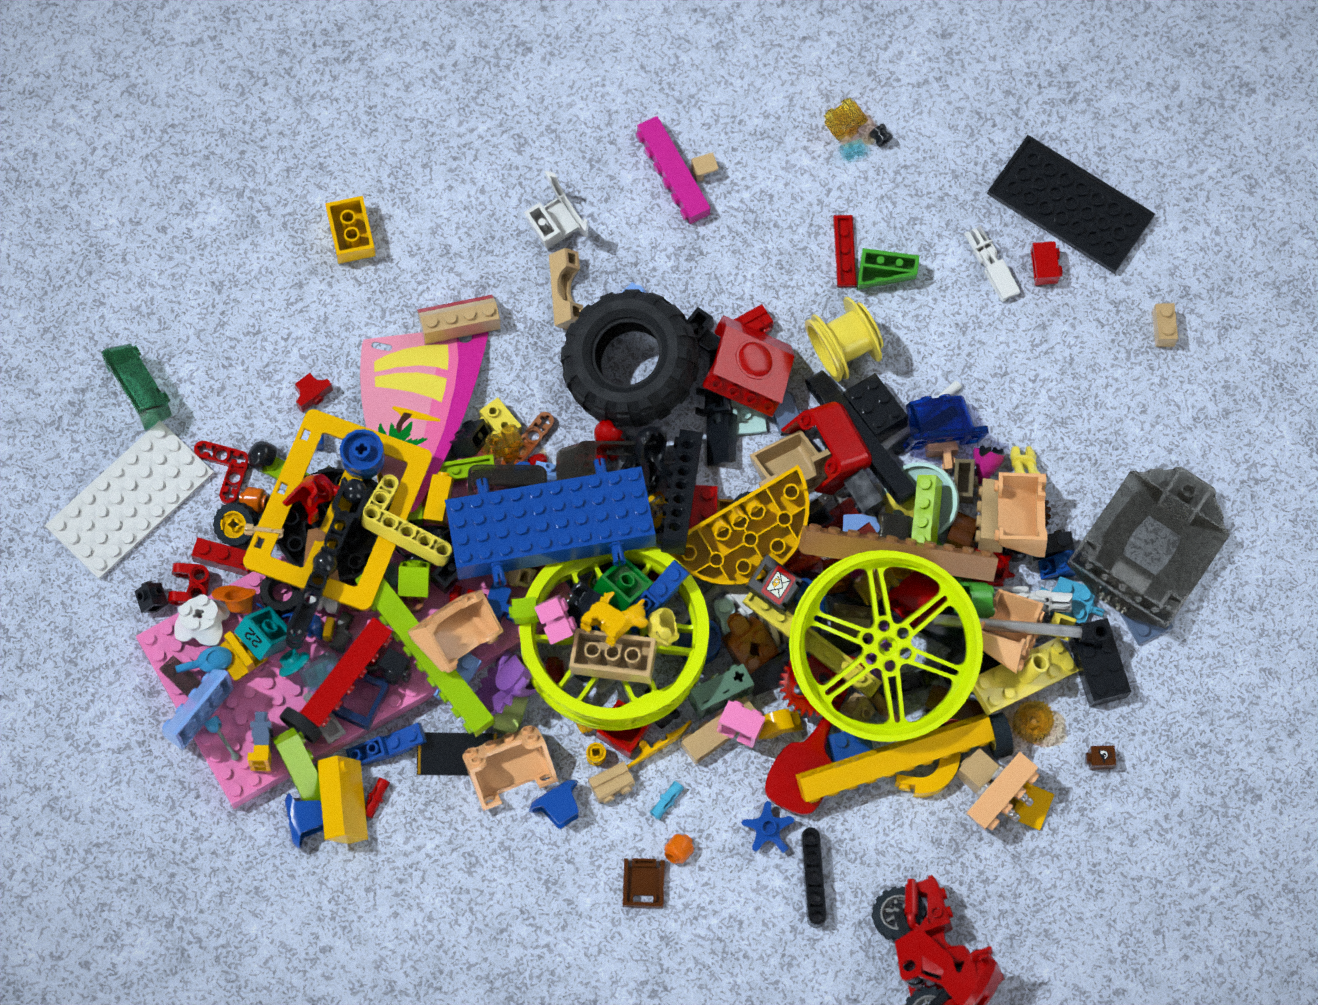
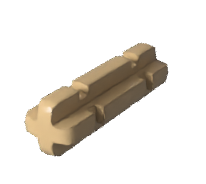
M248 523L244 528V534L252 536L255 531L279 534L278 539H282L284 535V528H264Z

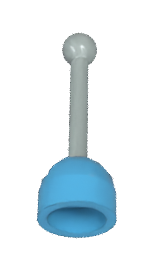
M218 715L206 721L204 725L207 730L217 733L231 753V759L234 761L238 760L239 754L233 751L220 731L222 723Z

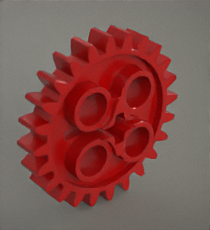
M812 655L810 658L807 657L810 671L818 684H826L820 682V675L826 676L828 681L837 675ZM790 660L788 662L790 667L785 666L783 670L786 673H781L780 678L784 680L778 683V685L784 687L779 691V693L785 694L782 701H789L786 706L787 708L792 705L794 706L793 713L801 710L800 716L807 712L808 718L813 713H815L816 717H819L820 713L809 703L805 695L800 696L794 692V688L799 687V685L794 681L796 678ZM843 678L828 688V692H825V694L828 695L841 686L839 682ZM839 693L836 695L831 703L838 704L839 700L836 697H841L843 694Z

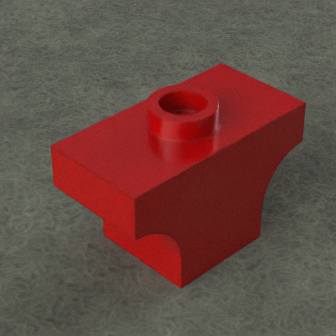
M311 373L295 383V389L300 395L296 401L297 407L301 412H304L313 404H320L324 400V396L333 391L331 382L328 379L317 380Z

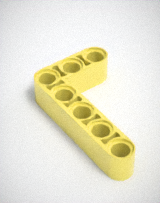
M385 475L363 509L360 520L362 527L437 566L446 565L452 552V547L448 542L386 511L394 499L399 481L394 475Z

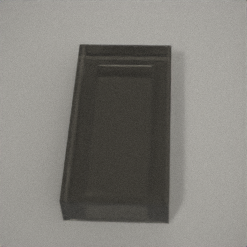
M173 655L159 668V671L188 698L190 692L194 688H198L202 682L190 670L177 673L175 666L182 663Z

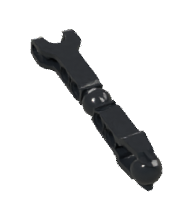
M346 477L341 479L340 487L332 503L334 517L324 539V546L321 547V551L313 558L312 572L286 629V644L291 649H299L303 646L325 591L327 580H329L330 574L334 573L338 567V554L343 547L353 523L360 521L363 509L373 492L372 487L367 488L364 482L359 479L348 481ZM342 496L349 503H360L356 513H349L347 510L342 511L338 507ZM343 524L345 529L339 531L335 528V525ZM333 541L338 544V547L331 549L327 544ZM318 577L323 580V583L316 585L312 580ZM307 596H313L315 597L316 601L313 603H308L305 601V598Z

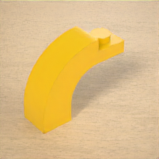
M954 753L952 757L947 759L939 758L936 771L927 777L919 778L897 774L894 786L899 787L901 791L914 789L913 797L917 798L935 795L944 790L953 780L959 767L961 753Z

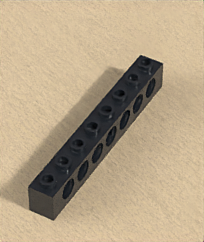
M680 429L679 437L675 436L674 448H677V450H673L671 459L675 463L670 464L669 475L673 476L668 477L667 488H670V490H666L665 502H668V504H664L663 516H666V518H662L660 527L664 532H659L658 543L662 544L661 552L685 555L703 432Z

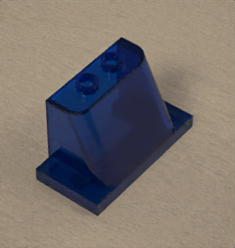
M950 394L940 395L939 398L924 396L906 405L911 436L903 443L904 451L921 450L928 444L959 441L960 445L979 443L989 434L988 426L975 427L964 396H950Z

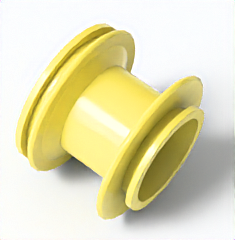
M844 297L843 304L846 313L825 324L819 316L813 314L811 320L805 321V329L814 351L829 375L837 382L841 381L842 378H849L847 363L866 352L875 361L880 362L882 360L881 349L884 347L881 333L869 311L861 302L855 303L849 297Z

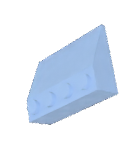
M213 669L211 673H206L201 680V685L190 692L186 703L178 706L175 711L176 715L164 723L162 727L163 736L182 751L233 691L234 687L227 671Z

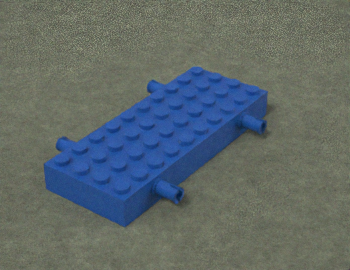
M600 458L601 465H599L598 459L593 461L596 472L593 475L490 492L487 478H483V485L481 484V478L476 480L478 494L445 500L458 580L492 574L494 586L500 587L499 579L502 586L507 583L504 572L612 554L614 566H619L618 559H620L622 566L626 563L624 551L656 546V534L642 466L607 472L606 460Z

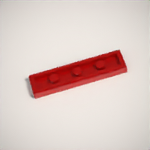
M834 215L837 288L856 287L853 215Z

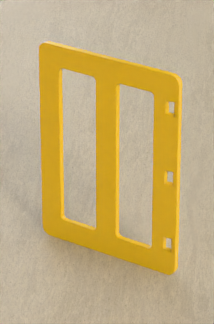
M311 409L307 411L257 527L283 528L293 504L285 506L282 502L304 479L319 441L324 434L343 440L348 433L354 430L366 429L372 431L381 439L385 456L407 463V468L388 511L405 521L408 519L429 468L432 454L425 448ZM305 430L311 432L307 441L301 439ZM346 470L342 475V478L346 477L347 481L351 479H358L352 477L350 474L346 472ZM282 483L287 485L284 495L278 493ZM335 496L320 527V530L324 531L325 535L334 517L332 503ZM342 496L338 507L342 511L347 510L350 512L353 503H349ZM339 523L335 525V528L341 531L344 525ZM255 531L243 559L244 567L304 590L313 569V558L321 547L324 546V540L321 542L315 540L305 565L298 567L271 557L279 534ZM378 535L358 585L353 587L329 578L323 597L362 611L370 609L396 544ZM259 537L264 540L261 549L255 547ZM331 541L327 545L329 548L334 549L336 542ZM317 577L312 582L316 585H321L323 580Z

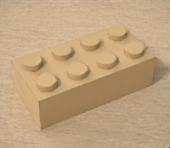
M575 629L569 664L571 674L651 684L657 652L656 638L624 634L612 647L605 643L608 636L603 631L591 630L588 633L583 629Z

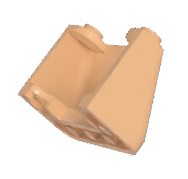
M999 472L998 480H994V492H997L998 529H995L994 541H998L999 546L1034 557H1045L1047 546V532L1045 529L1046 474Z
M479 590L452 600L407 632L412 641L441 672L446 671V673H449L457 668L456 664L459 663V658L481 643L487 642L491 644L499 639L498 636L504 631L483 591Z

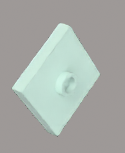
M732 400L733 413L737 415V436L767 433L765 414Z

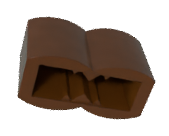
M958 512L944 544H952L955 548L960 549L963 546L973 548L975 540L972 538L975 537L976 530H979V527L975 526L976 519Z

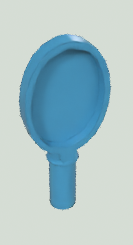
M211 647L201 652L197 660L176 665V671L181 673L200 668L204 672L211 673L213 669L224 670L231 664L232 654L225 647Z

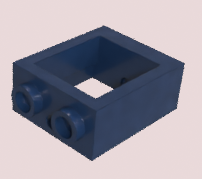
M367 671L361 680L380 688L367 717L342 706L337 712L333 709L332 713L335 717L369 732L390 688L387 680L376 676V678L372 677ZM347 694L343 696L342 701H344Z

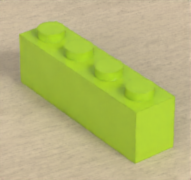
M917 475L911 538L920 543L932 541L937 545L943 485L942 480L937 475Z
M291 728L272 738L302 801H321L318 766L313 765L312 760H314L310 749H305L303 745L306 743V740L302 733H297L294 728Z

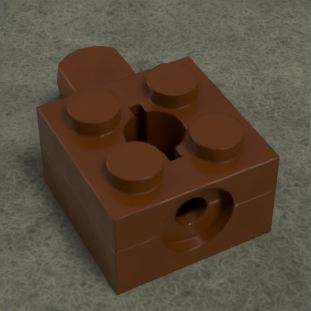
M738 612L728 617L727 625L731 631L720 639L733 662L738 666L744 664L749 675L779 653L761 621L752 615L746 619L745 616Z

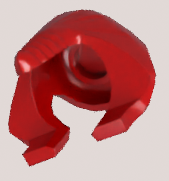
M324 474L309 475L300 482L282 503L285 506H289L300 500L309 515L308 523L312 525L315 521H318V505L329 502L333 496H336L340 485L335 486Z

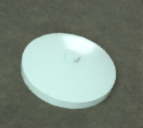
M915 462L901 467V470L915 488L917 485V475H937L942 480L938 536H940L952 525L958 513L959 494L953 479L946 471L933 464ZM885 488L883 489V492H882V495H883V496H884L886 493H888ZM901 510L893 511V515L896 518L903 519L905 517ZM887 521L888 525L897 534L904 538H911L913 523Z

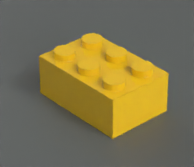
M363 196L325 203L338 264L376 256Z

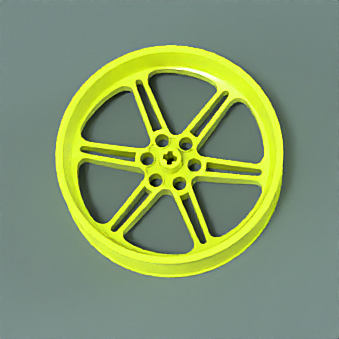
M875 550L858 553L834 563L810 584L801 597L792 619L789 651L792 669L801 691L809 703L822 716L841 730L854 736L874 741L892 742L924 735L948 721L961 708L972 692L979 675L983 655V639L980 621L970 597L947 571L935 563L916 555L892 550ZM888 567H904L916 570L934 579L940 588L937 595L902 622L894 623L883 576L884 570ZM856 569H864L868 575L873 614V625L869 628H863L820 611V603L828 590L843 576ZM873 569H877L885 615L879 616ZM943 596H946V600L912 629L909 625L910 622ZM947 606H952L956 610L964 630L966 656L962 664L959 665L952 664L914 648L911 644L912 637ZM816 615L859 630L857 637L854 638L816 622L814 617ZM882 620H886L889 624L888 629L885 631H880L878 627L879 622ZM810 626H818L858 643L862 647V653L824 685L818 684L814 679L806 657L805 632ZM904 627L907 630V636L900 639L897 632L900 628ZM866 633H871L873 636V640L869 644H865L862 639ZM883 640L890 643V647H887L888 650L880 647ZM907 647L910 650V655L904 659L901 657L900 651ZM869 653H874L876 656L872 664H868L865 659ZM918 653L956 669L957 674L952 675L914 660ZM892 660L894 662V669L886 671L884 668L885 663ZM861 662L864 666L861 671L830 694H825L828 688ZM906 663L948 677L952 683L944 699L928 714L915 721H907L904 716L900 667ZM872 669H880L889 715L886 722L879 724L861 722L849 718L833 708L831 702L836 695ZM890 676L895 677L899 721L897 722L894 719L888 681Z

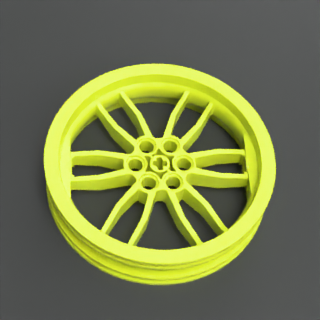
M655 546L624 551V556L632 564L645 567L642 573L646 576L650 571L661 575L671 562L676 560L668 553L661 552V549ZM612 554L546 565L531 584L525 598L536 597L539 604L547 599L556 585L572 579L573 583L577 584L579 581L578 576L584 575L591 570L595 572L599 580L602 575L599 566L613 562ZM691 574L679 586L680 589L677 591L686 605L691 620V625L677 624V633L692 634L691 648L657 646L656 653L688 656L682 672L672 684L658 690L652 679L651 684H648L651 693L637 698L634 696L628 681L621 680L630 703L619 708H605L587 704L583 701L597 684L599 677H592L579 697L574 698L569 695L563 688L574 674H571L569 669L560 683L556 684L545 669L537 647V643L550 644L547 635L536 634L538 622L520 624L523 663L529 669L532 675L530 681L542 699L559 714L575 723L594 729L610 731L639 728L651 724L675 710L688 697L690 690L694 688V684L698 682L705 665L708 649L709 618L703 595ZM647 627L639 629L636 633L644 637V635L648 634ZM629 629L625 634L630 635L632 631ZM574 635L554 644L573 645Z

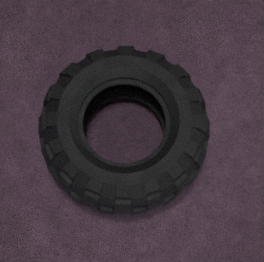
M625 289L622 293L614 294L610 292L600 296L599 301L592 305H586L579 312L578 319L575 323L570 324L565 334L566 341L565 345L561 348L560 362L563 366L562 375L565 384L575 401L585 412L595 419L610 420L617 427H623V425L641 427L648 425L649 422L656 419H664L672 414L671 411L678 404H682L690 394L689 390L692 383L697 379L700 352L693 328L676 305L671 304L664 297L653 292L644 293L639 289ZM628 332H642L651 335L658 342L659 357L654 370L649 376L638 383L630 385L616 384L603 376L601 368L602 356L606 347L613 339Z

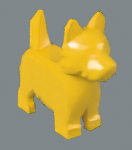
M604 593V597L601 596L600 601L593 604L590 610L581 618V628L590 633L591 627L598 625V628H601V631H605V634L608 636L605 643L614 647L616 641L631 627L644 628L648 625L649 622L645 618L644 606H642L645 601L644 599H641L637 604L630 606L625 611H620L609 604L615 593Z

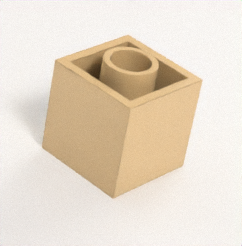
M978 748L973 755H968L960 764L961 767L956 776L973 792L977 793L986 782L990 784L993 781L991 776L1000 766Z

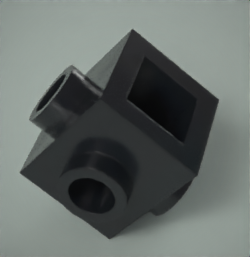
M146 581L141 584L140 588L134 591L141 613H155L168 605L162 583Z

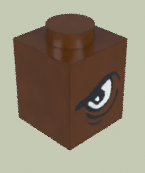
M1115 745L1090 746L1088 752L1085 753V762L1089 764V769H1114L1116 766Z

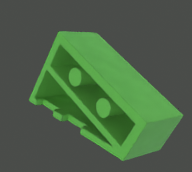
M863 248L857 290L916 279L920 256Z

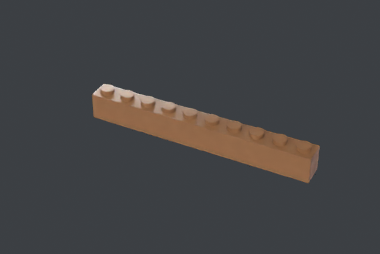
M817 524L803 525L798 547L802 554L844 559L867 551L892 550L929 560L947 571L951 576L994 581L998 558L994 555L993 551L987 549L974 551L973 548L963 546L960 549L955 548L952 544L940 546L932 541L920 543L912 538L900 540L892 535L880 537L873 532H868L866 535L860 534L859 531L849 529L846 532L832 526L829 529L821 528Z

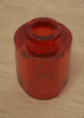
M559 657L547 658V661L544 662V667L555 683L558 684L565 676L563 660H560Z

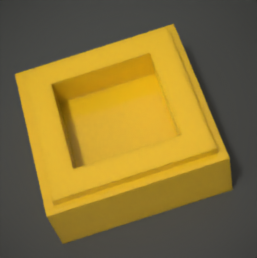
M327 616L322 634L324 641H332L336 625L333 617Z

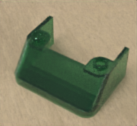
M129 343L109 347L101 351L108 372L112 371L138 413L145 431L153 427L157 422H162L172 416L168 405L171 402L165 391L162 393L140 359L141 352L136 345L132 346Z

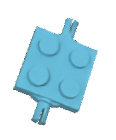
M1061 576L1059 577L1056 587L1051 592L1072 593L1073 597L1072 611L1058 613L1077 619V625H1080L1081 622L1086 623L1087 617L1091 613L1103 616L1105 609L1094 606V597L1097 589Z

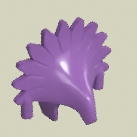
M507 650L501 658H497L495 668L489 667L487 669L488 676L480 680L482 687L475 694L479 696V700L490 714L494 716L496 712L502 714L506 704L511 706L513 697H528L537 691L532 683H528L532 675L529 669L524 666L522 657L518 654L514 655L510 650Z

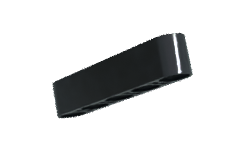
M809 827L801 835V853L807 922L810 927L817 929L825 923L826 904L820 834L817 829ZM811 834L815 837L816 840L814 842H808L806 841L805 836ZM814 854L817 857V861L810 862L806 856ZM816 874L819 880L811 882L808 879V875ZM817 894L820 897V901L813 902L809 896ZM819 914L822 917V921L814 922L811 915Z

